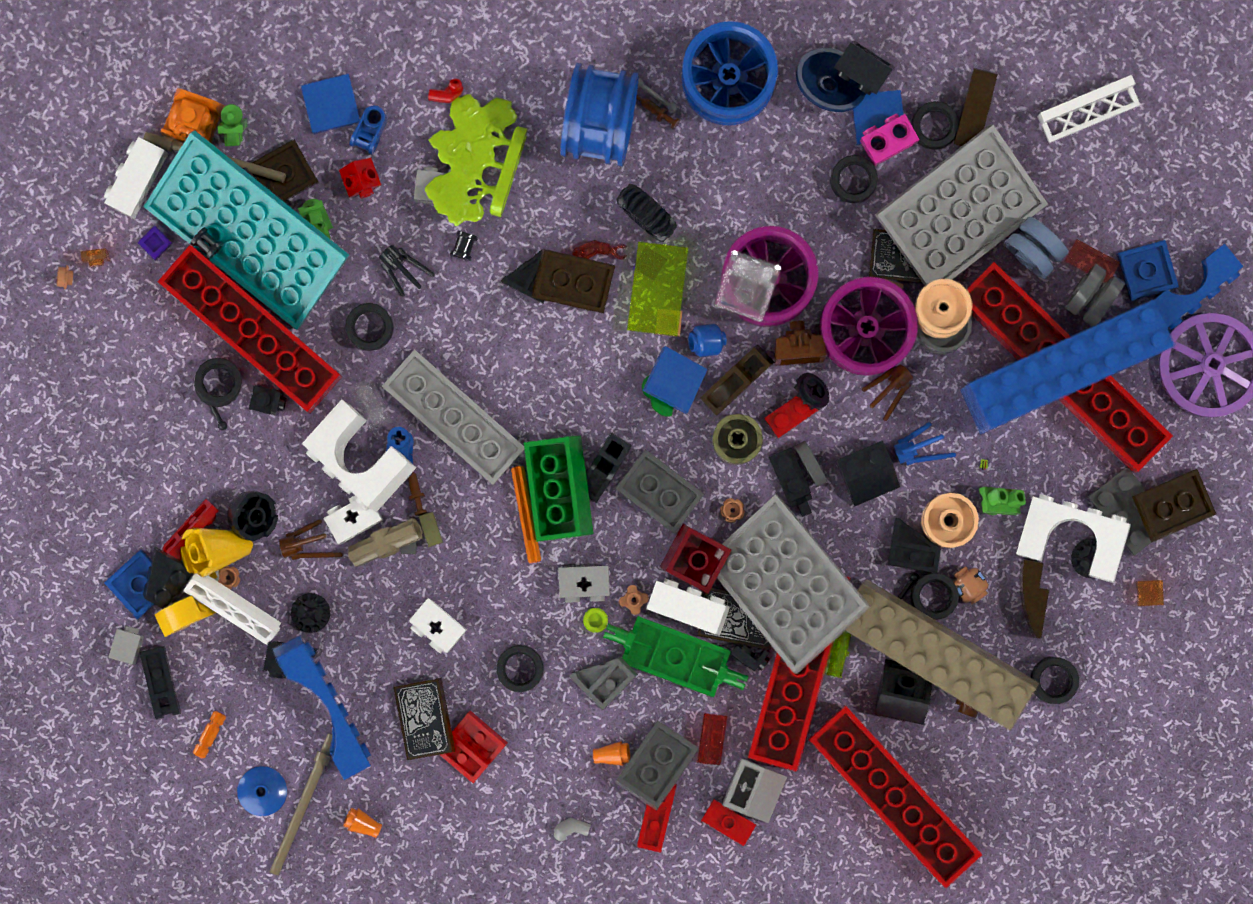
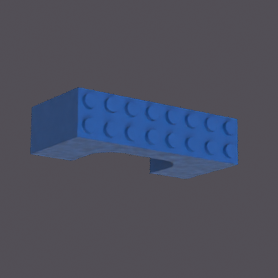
M1152 300L975 380L960 389V392L981 435L1110 375L1174 347L1175 344L1155 301Z

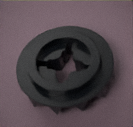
M804 373L796 379L794 389L798 391L796 397L803 400L802 405L808 404L810 410L815 408L820 410L828 404L830 398L828 388L818 376L812 373Z
M1096 539L1082 540L1074 547L1071 554V563L1074 570L1085 578L1094 577L1089 576L1091 570L1089 561L1081 560V558L1089 555L1091 547L1095 556L1097 548Z
M307 593L299 596L292 604L290 616L293 624L303 632L314 633L322 630L327 625L331 612L328 602L322 596L315 593ZM304 604L310 609L320 607L314 613L317 622L310 617L301 619L306 613Z

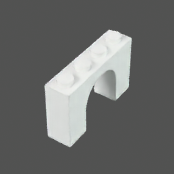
M341 399L302 444L308 449L306 454L316 463L320 461L324 465L322 470L331 478L336 476L341 481L338 485L346 493L350 494L352 492L357 497L355 502L364 510L370 508L377 512L416 467L401 452L390 447L369 470L358 474L350 473L344 463V450L349 440L367 420L350 404Z
M1042 494L1039 495V498L1033 497L1017 549V556L1042 563L1048 538L1053 529L1067 521H1078L1091 528L1097 539V548L1089 576L1114 583L1130 529V524L1126 523L1127 518L1117 515L1107 518L1101 516L1102 511L1088 508L1086 512L1077 509V504L1064 501L1063 505L1054 503L1053 497Z

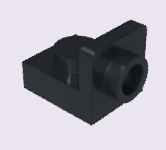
M254 385L248 409L278 416L279 411L284 412L287 398L283 397V391Z
M744 645L741 648L735 646L730 653L753 672L757 668L762 671L770 660L767 657L769 654L767 649L763 650L757 660L753 658L755 653Z

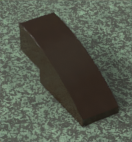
M973 68L960 115L957 135L954 138L955 145L963 146L984 129L998 76L997 73Z
M757 344L704 393L700 399L717 416L775 362Z
M1021 560L1019 579L1023 612L1033 638L1041 639L1050 590L1040 588L1044 563Z

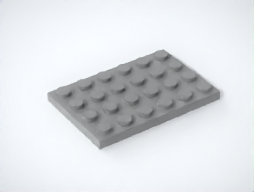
M990 124L888 203L875 216L926 287L930 282L939 279H954L1019 228L1027 217H1033L1047 206L1048 203L995 126Z
M776 494L722 543L724 546L732 549L717 579L794 673L802 670L871 607Z

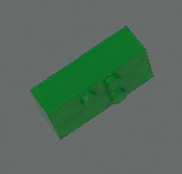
M581 435L525 442L524 449L536 542L593 535Z

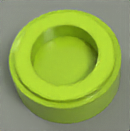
M591 608L585 613L583 623L587 630L598 633L606 628L608 617L602 609Z

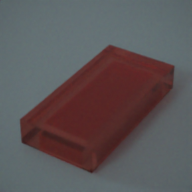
M1078 239L1075 240L1064 262L1085 273H1088L1092 266L1097 263L1106 269L1104 283L1114 275L1120 264L1119 261Z
M704 713L697 763L721 764L727 716Z

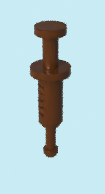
M637 95V100L641 102V106L657 116L656 120L658 122L662 119L666 120L671 124L673 130L678 126L680 119H674L667 114L668 108L664 107L662 109L648 98L643 99Z
M412 472L411 476L407 478L411 492L409 500H415L417 511L414 513L415 516H420L427 513V510L423 509L421 498H424L425 494L421 493L417 475L415 472Z

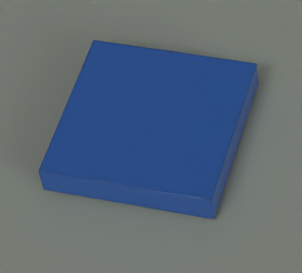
M349 74L301 85L313 134L360 122Z
M901 90L878 92L877 94L871 93V95L866 94L863 101L856 108L852 109L857 145H862L860 140L864 137L863 132L875 125L877 129L886 124L884 120L894 114H898L899 117L903 115ZM900 126L893 128L895 137H905L906 132L904 128ZM879 138L871 140V144L883 142Z
M1166 240L1117 253L1130 301L1179 288Z
M664 346L643 391L686 414L689 412L708 369Z
M142 549L104 582L137 620L154 606L153 603L147 601L143 596L144 587L148 581L147 573L152 565V560Z

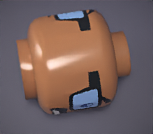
M965 566L954 574L956 579L953 582L963 603L970 602L974 604L988 594L986 590L989 584L978 568L968 570Z

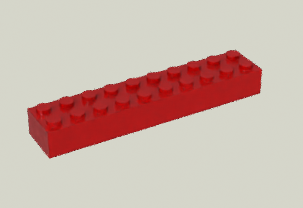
M995 262L966 289L972 301L971 315L1018 361L1071 337ZM1111 375L1058 399L1133 473L1139 472L1173 437Z

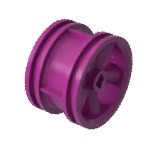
M778 226L758 227L739 237L729 249L721 273L722 292L732 311L744 321L763 327L779 326L790 322L800 315L810 302L818 282L817 261L808 243L795 232ZM766 242L779 243L789 248L778 263L768 260ZM745 249H747L749 255L756 263L751 273L732 269L736 258ZM803 265L806 273L805 289L787 283L786 273ZM767 272L772 273V278L775 279V282L771 281L770 284H766L765 278H762V275L766 276ZM752 286L753 290L758 294L751 306H748L741 300L735 290ZM779 293L791 305L786 310L770 313V297L776 296Z
M876 277L858 278L841 286L826 303L819 321V335L823 337L827 356L841 369L863 376L883 373L902 361L915 342L918 328L916 311L908 295L894 283ZM860 291L861 311L853 315L842 305L838 304L845 296ZM881 294L890 298L899 309L883 318L879 313L875 312ZM868 321L872 323L870 327L874 329L873 332L869 331L867 334H864L862 332L864 328L860 326ZM831 324L848 327L850 337L838 346H836L832 337ZM885 330H904L902 343L896 353L881 340ZM860 345L870 346L875 364H864L853 360Z

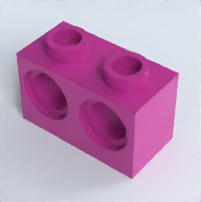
M894 114L884 120L886 123L884 126L877 129L875 125L863 132L864 137L861 138L860 142L874 166L917 144L920 140L906 114L900 117L898 114ZM897 126L904 128L906 132L905 137H895L893 128ZM875 138L881 139L884 143V148L875 150L871 146V140Z

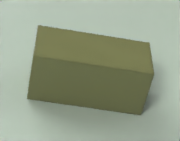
M434 512L418 516L428 547L443 543Z

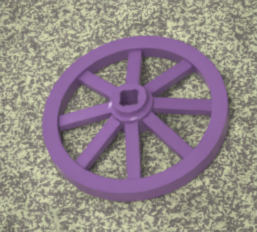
M1206 313L1183 321L1170 332L1175 346L1160 353L1159 375L1166 393L1180 408L1197 416L1220 417L1241 409L1253 398V376L1250 382L1226 367L1227 364L1253 357V333L1247 326L1237 319L1224 314ZM1203 323H1219L1228 326L1215 352H1213ZM1195 325L1205 355L1176 342V340L1184 331ZM1234 331L1238 332L1245 339L1250 350L1223 357L1222 355ZM1171 349L1198 361L1199 365L1169 373ZM1211 360H1214L1217 363V367L1215 369L1209 367V363ZM1201 372L1203 374L1189 399L1186 400L1177 391L1172 380ZM1220 374L1247 389L1238 400L1229 405L1227 404ZM1211 377L1213 378L1220 408H1205L1195 405Z

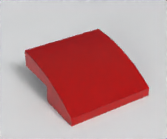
M470 710L452 731L456 752L441 754L440 756L469 781L474 783L508 742Z

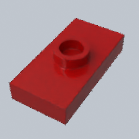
M715 799L712 800L701 819L702 822L742 846L746 844L756 827L755 823L732 809L723 806L722 803Z

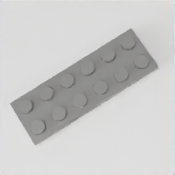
M415 349L382 385L387 392L492 485L497 482L525 450L518 440Z

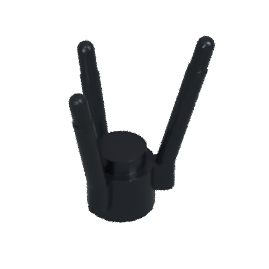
M394 245L389 246L379 256V259L383 262L381 267L387 272L401 297H404L405 293L391 268L394 271L399 269L418 289L422 288L421 284L403 266L404 259L431 277L435 276L433 271L408 255L402 248L397 249Z

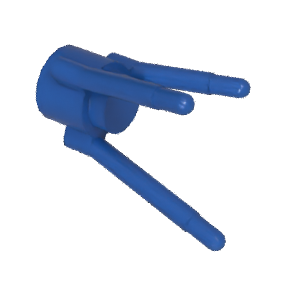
M930 422L905 438L899 439V444L893 446L899 463L906 462L907 466L918 462L956 457V453L914 457L918 455L917 449L944 439V435L941 434L915 445L913 441L909 442L931 427L932 424Z

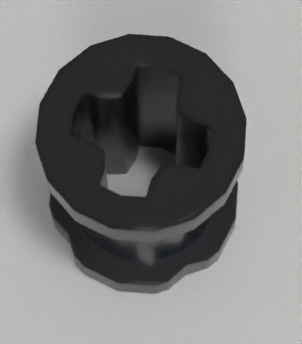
M203 227L193 237L190 244L192 246L196 245L206 254V258L210 260L219 252L224 243L215 240L207 233L208 229Z
M457 231V241L454 250L450 251V255L471 261L470 253L474 241H477L478 237L470 233Z

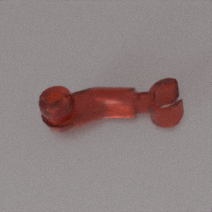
M592 240L576 247L572 255L589 259L597 254L607 256L612 254L617 259L623 260L627 255H619L617 249H626L627 246L621 243L615 247L610 246V243Z

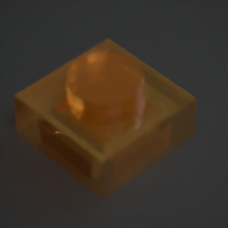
M106 248L80 251L82 262L89 264V267L104 266V261H110V254Z
M1163 580L1136 581L1137 606L1164 605Z

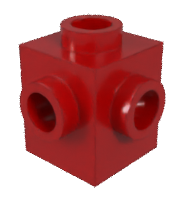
M372 158L356 160L339 169L349 197L358 195L360 199L369 197L374 194V189L382 185Z

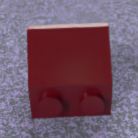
M683 523L660 568L709 593L732 549Z

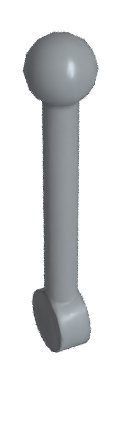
M639 78L638 88L641 87L664 104L670 113L676 112L677 105L675 103L666 101L646 86L643 80Z

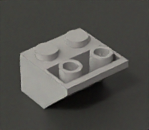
M741 758L722 805L769 823L787 776Z

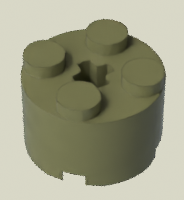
M733 414L723 418L717 424L712 437L713 448L717 456L724 462L732 465H742L753 460L759 453L763 442L762 430L759 424L753 418L743 414ZM731 435H743L741 440L743 445L740 446L738 443L733 445V437Z

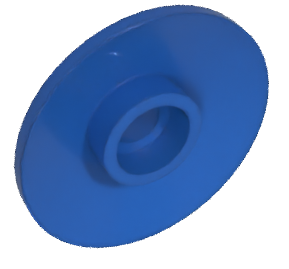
M265 766L255 767L247 771L240 779L237 789L238 799L247 812L256 816H268L277 812L285 803L287 785L282 775L275 769ZM259 787H263L266 791L263 797L257 794Z

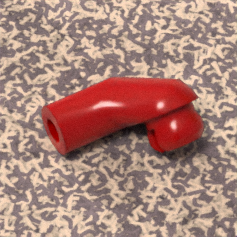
M450 80L449 86L444 90L430 89L428 101L453 102L463 92L461 80Z

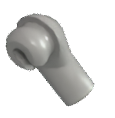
M568 818L556 825L554 828V838L558 841H564L567 836L574 832L587 836L591 824L574 818Z

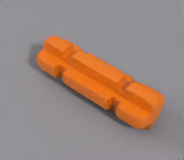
M218 711L212 713L209 719L211 722L207 723L198 740L200 743L196 744L193 750L194 755L200 758L206 757L209 752L208 747L212 746L220 730L219 726L223 725L226 719L224 714Z

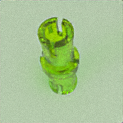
M845 630L834 641L826 675L842 678L846 656L849 657L850 654L848 647L851 639V634Z

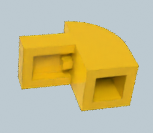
M189 596L154 615L166 637L185 629L195 622L212 616L216 612L193 598V596Z

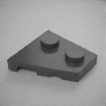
M621 657L576 671L569 677L604 710L638 674Z

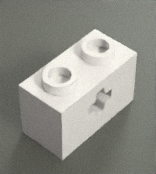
M354 495L348 499L350 504L343 508L337 505L328 510L329 516L325 517L324 520L337 543L341 545L382 522L383 518L379 511L375 512L370 508L364 510L355 502L357 497ZM349 511L352 513L358 512L359 514L356 517L357 522L355 524L346 520L349 517Z
M430 598L422 604L409 620L413 624L410 629L421 638L425 634L432 640L429 645L440 654L442 651L448 653L467 631ZM440 621L442 623L440 628L443 631L433 634L431 632L433 627L430 624Z

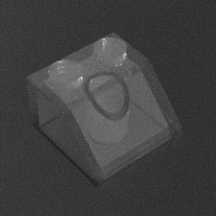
M733 251L714 306L762 322L781 267Z

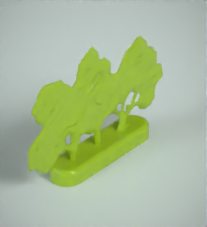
M471 94L457 97L451 103L449 114L456 128L452 131L440 130L428 139L432 147L438 149L440 161L444 164H449L451 170L444 175L434 177L425 186L424 190L428 198L433 201L437 212L447 215L449 223H453L455 226H459L464 221L476 222L481 220L484 210L479 201L487 194L493 196L490 214L502 217L528 133V128L517 126L513 132L512 139H506L503 133L505 128L513 124L518 118L515 110L511 108V101L494 98L484 107H480L479 102ZM492 132H497L499 138L492 136ZM495 146H509L504 163L495 161L493 150ZM492 166L501 169L497 185L489 186L484 183L482 173L486 167ZM478 179L479 181H481L482 184L476 185L475 180ZM473 188H482L483 190H478L477 194L479 195L468 196L467 194ZM476 199L477 201L475 204H471L470 200Z

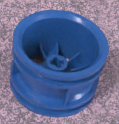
M726 21L706 27L693 38L684 55L682 88L687 102L699 116L715 124L738 125L753 119L764 110L774 91L778 74L775 51L768 39L750 25ZM729 41L739 42L750 47L740 61L730 58ZM707 47L710 48L717 60L712 70L694 65L698 55ZM764 65L766 71V85L764 89L746 82L748 71ZM733 72L734 80L731 78L727 81L724 80L725 74L723 73L729 74ZM712 83L717 91L711 100L708 101L699 93L696 86ZM738 92L747 102V104L739 107H728L729 95H734Z
M576 63L564 116L561 139L562 157H567L568 153H573L574 159H579L580 156L604 159L605 164L611 165L612 160L617 161V166H624L636 106L639 73L633 72L632 77L627 76V71L625 70L615 73L597 70L594 65H588L587 69H583L582 63Z

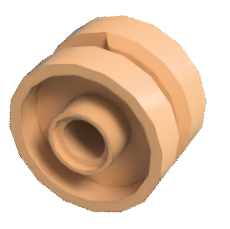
M939 279L930 282L922 289L914 304L918 327L925 334L933 338L945 339L956 335L963 329L971 315L972 301L967 290L961 284L949 279ZM939 305H945L948 310L946 312L940 311Z
M947 493L939 495L927 503L922 512L921 526L924 535L929 541L938 547L954 548L964 545L973 538L978 529L979 517L976 507L968 498L961 494ZM945 517H952L953 524L951 526H947L944 523Z

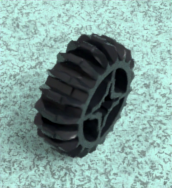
M629 184L626 188L624 187L616 198L617 204L623 212L657 241L664 242L667 238H670L677 228L674 218L651 196L634 184Z

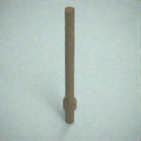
M146 132L143 138L169 152L173 150L179 151L184 144L176 141L173 137L167 135L162 137ZM229 157L241 168L247 167L252 174L281 183L285 180L286 173Z
M327 734L321 750L316 753L314 761H316L269 871L272 874L279 876L325 765L328 766L331 759L329 750L332 734Z

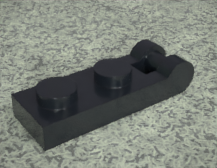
M165 646L139 652L155 719H162L164 715L173 714V716L181 714ZM168 697L169 704L162 706L160 698Z

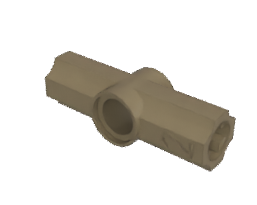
M412 518L392 528L386 527L377 530L370 535L371 537L348 547L349 559L355 567H359L377 558L381 559L398 553L400 548L422 539L423 532L421 526L416 519Z

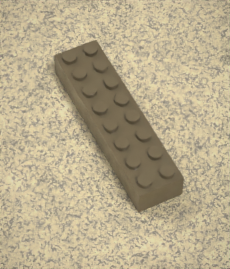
M865 580L858 589V592L871 607L845 631L1011 731L1039 683L870 580Z

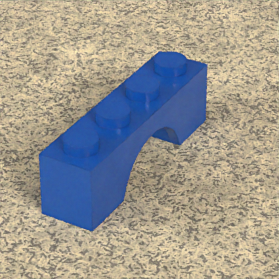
M1226 244L1221 245L1201 261L1204 272L1203 280L1200 287L1194 293L1178 295L1166 290L1154 299L1166 327H1169L1170 330L1182 322L1180 317L1187 311L1191 315L1202 306L1200 304L1202 299L1207 296L1210 300L1221 291L1219 288L1221 284L1225 281L1230 284L1240 276L1238 271L1244 266Z

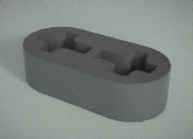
M806 441L794 446L815 487L817 488L826 483L827 479Z

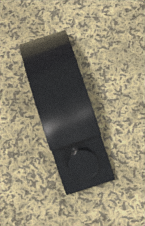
M612 432L605 440L595 460L586 472L589 499L595 503L598 502L633 446Z

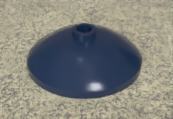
M817 48L806 53L797 65L796 81L800 91L812 104L827 111L846 112L856 108L863 101L866 93L858 88L859 83L853 79L848 82L838 76L839 70L834 68L844 52L832 48Z

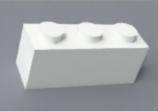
M140 137L137 138L136 142L132 141L127 150L129 156L125 164L121 163L115 174L117 179L113 186L110 185L104 195L106 199L104 203L133 219H135L168 155L165 150Z
M666 578L664 582L656 581L646 609L713 634H721L730 607L724 605V599L711 595L709 600L701 597L702 591L688 587L687 591L679 589V583Z

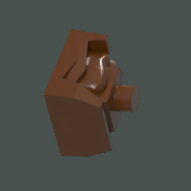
M802 320L789 322L790 331H786L785 336L776 338V347L774 349L775 366L823 363L827 355L822 335H816L811 333V329H805V323Z

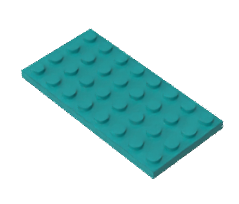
M195 130L189 134L143 206L189 244L203 227L207 228V233L218 242L222 241L224 243L219 252L210 261L296 330L302 326L350 256ZM196 245L193 246L206 257V254L202 250H200Z

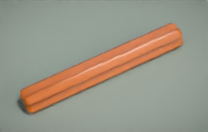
M516 466L511 469L527 559L529 563H537L541 561L539 544L536 542L525 468L523 466Z

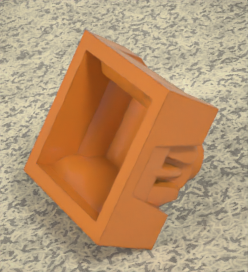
M177 88L174 102L164 127L160 132L163 136L167 135L184 143L189 134L195 130L211 143L221 118V111L225 106L212 99Z

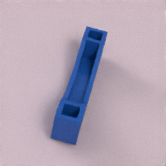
M299 635L273 649L276 659L287 679L300 683L310 689L322 700L329 710L332 722V741L329 751L343 779L346 780L370 767L371 765L367 758L371 756L365 742L360 744L356 738L360 734L354 722L349 724L345 718L349 714L343 702L338 704L334 697L338 694L332 682L326 683L323 676L327 674L321 662H314L312 656L315 655V652L310 642L304 643Z

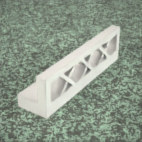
M1132 75L1041 112L1037 117L1048 143L1140 106L1133 89L1135 81ZM1127 90L1133 102L1123 106L1115 103L1118 93ZM1114 95L1112 101L1106 99ZM1099 101L1110 104L1107 114L1102 116L1092 112L1095 103ZM1091 105L1089 110L1084 109V107ZM1113 106L1119 108L1111 112ZM1077 110L1087 114L1085 122L1080 125L1070 122L1072 113ZM1069 114L1067 120L1060 118ZM1090 115L1096 117L1095 119L1088 121ZM1053 120L1065 123L1062 132L1052 136L1047 123ZM1067 125H1070V126L1073 127V128H1071V129L1066 130Z
M193 574L183 590L266 645L280 629L281 622L210 576L201 577L198 574Z

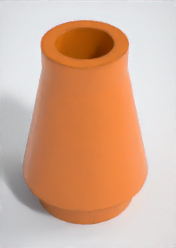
M622 741L593 749L595 764L603 763L624 766L631 759L629 744L622 743Z
M351 808L344 820L343 826L348 828L347 831L376 838L382 824L376 822L359 808L357 810Z

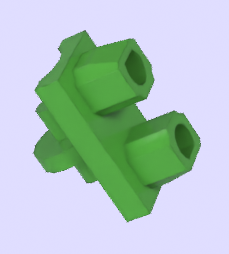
M228 104L222 109V121L217 126L218 134L224 133L225 146H239L243 141V132L248 126L247 118L242 119V110L236 104Z
M307 200L302 207L298 208L300 215L330 239L328 230L333 229V226L322 200Z
M982 487L979 489L983 498L981 501L982 511L988 515L1004 514L1016 516L1021 514L1020 506L1026 504L1023 490Z

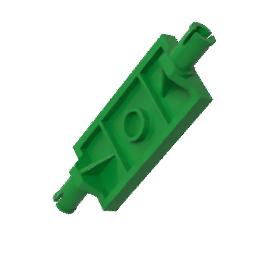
M637 616L633 630L630 629V631L610 623L607 625L606 630L614 632L615 635L605 632L603 638L624 645L625 651L622 659L633 668L713 698L718 685L722 684V682L741 690L745 688L746 684L738 682L736 679L747 682L749 675L728 669L726 664L731 653L728 649Z

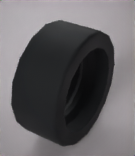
M932 101L918 108L912 118L911 125L920 139L918 141L919 145L925 149L938 150L945 148L953 141L957 135L959 121L952 107L944 102ZM933 111L944 114L950 125L946 136L938 140L925 137L920 127L923 116Z
M859 155L846 156L839 160L832 170L830 178L831 188L842 201L851 204L861 203L868 199L876 189L878 182L877 170L866 157ZM850 165L861 166L868 174V185L860 193H848L840 184L841 172Z
M373 303L360 304L352 309L347 316L345 325L347 336L351 342L358 348L367 351L379 350L387 345L394 329L389 313L380 305ZM369 312L376 313L384 322L383 334L377 340L370 342L359 338L355 330V324L359 316Z
M208 359L196 371L194 381L196 394L202 402L209 406L222 407L229 405L236 400L241 390L242 378L240 370L227 359ZM216 368L227 371L233 380L231 390L226 395L219 397L209 394L203 384L206 373Z
M931 573L923 575L914 583L910 599L914 608L934 620H939L953 613L958 605L959 593L952 579L944 574ZM930 582L943 584L949 593L947 605L939 611L926 609L920 600L922 588Z
M516 645L506 649L500 655L497 661L496 673L499 681L505 688L513 692H525L533 689L540 682L543 676L544 664L541 656L534 649L525 645ZM525 654L532 659L535 665V672L528 682L515 683L508 678L505 671L506 663L513 655Z
M1049 657L1041 660L1034 666L1031 673V678L1039 683L1034 694L1040 700L1049 704H1062L1069 701L1075 696L1079 688L1077 669L1070 661L1060 657ZM1059 666L1068 673L1069 686L1062 694L1050 695L1042 689L1040 677L1046 668Z

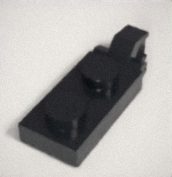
M792 447L768 457L787 502L790 503L792 508L798 506L802 517L811 514L812 511L808 504V501L812 499L811 491Z

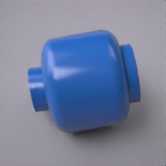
M717 324L697 325L689 333L688 343L691 352H695L698 357L716 356L722 352L723 346L727 343L725 332L721 331Z

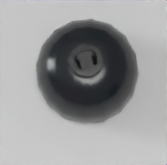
M246 491L237 495L229 504L227 510V521L231 530L240 538L253 542L262 537H268L275 529L278 521V515H276V508L274 506L276 504L269 495L258 491Z

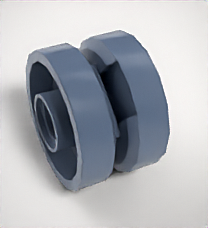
M1027 217L1020 225L1023 235L1013 233L1006 240L1005 246L1029 271L1042 279H1046L1054 270L1051 261L1060 263L1068 255L1069 251L1062 241L1046 226L1032 217Z

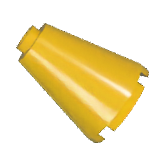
M193 528L186 530L182 536V540L185 539V546L181 547V555L186 570L189 573L206 577L248 556L253 548V541L240 538L232 530Z

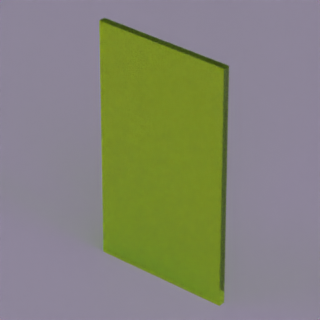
M638 242L627 325L628 331L677 337L689 248Z

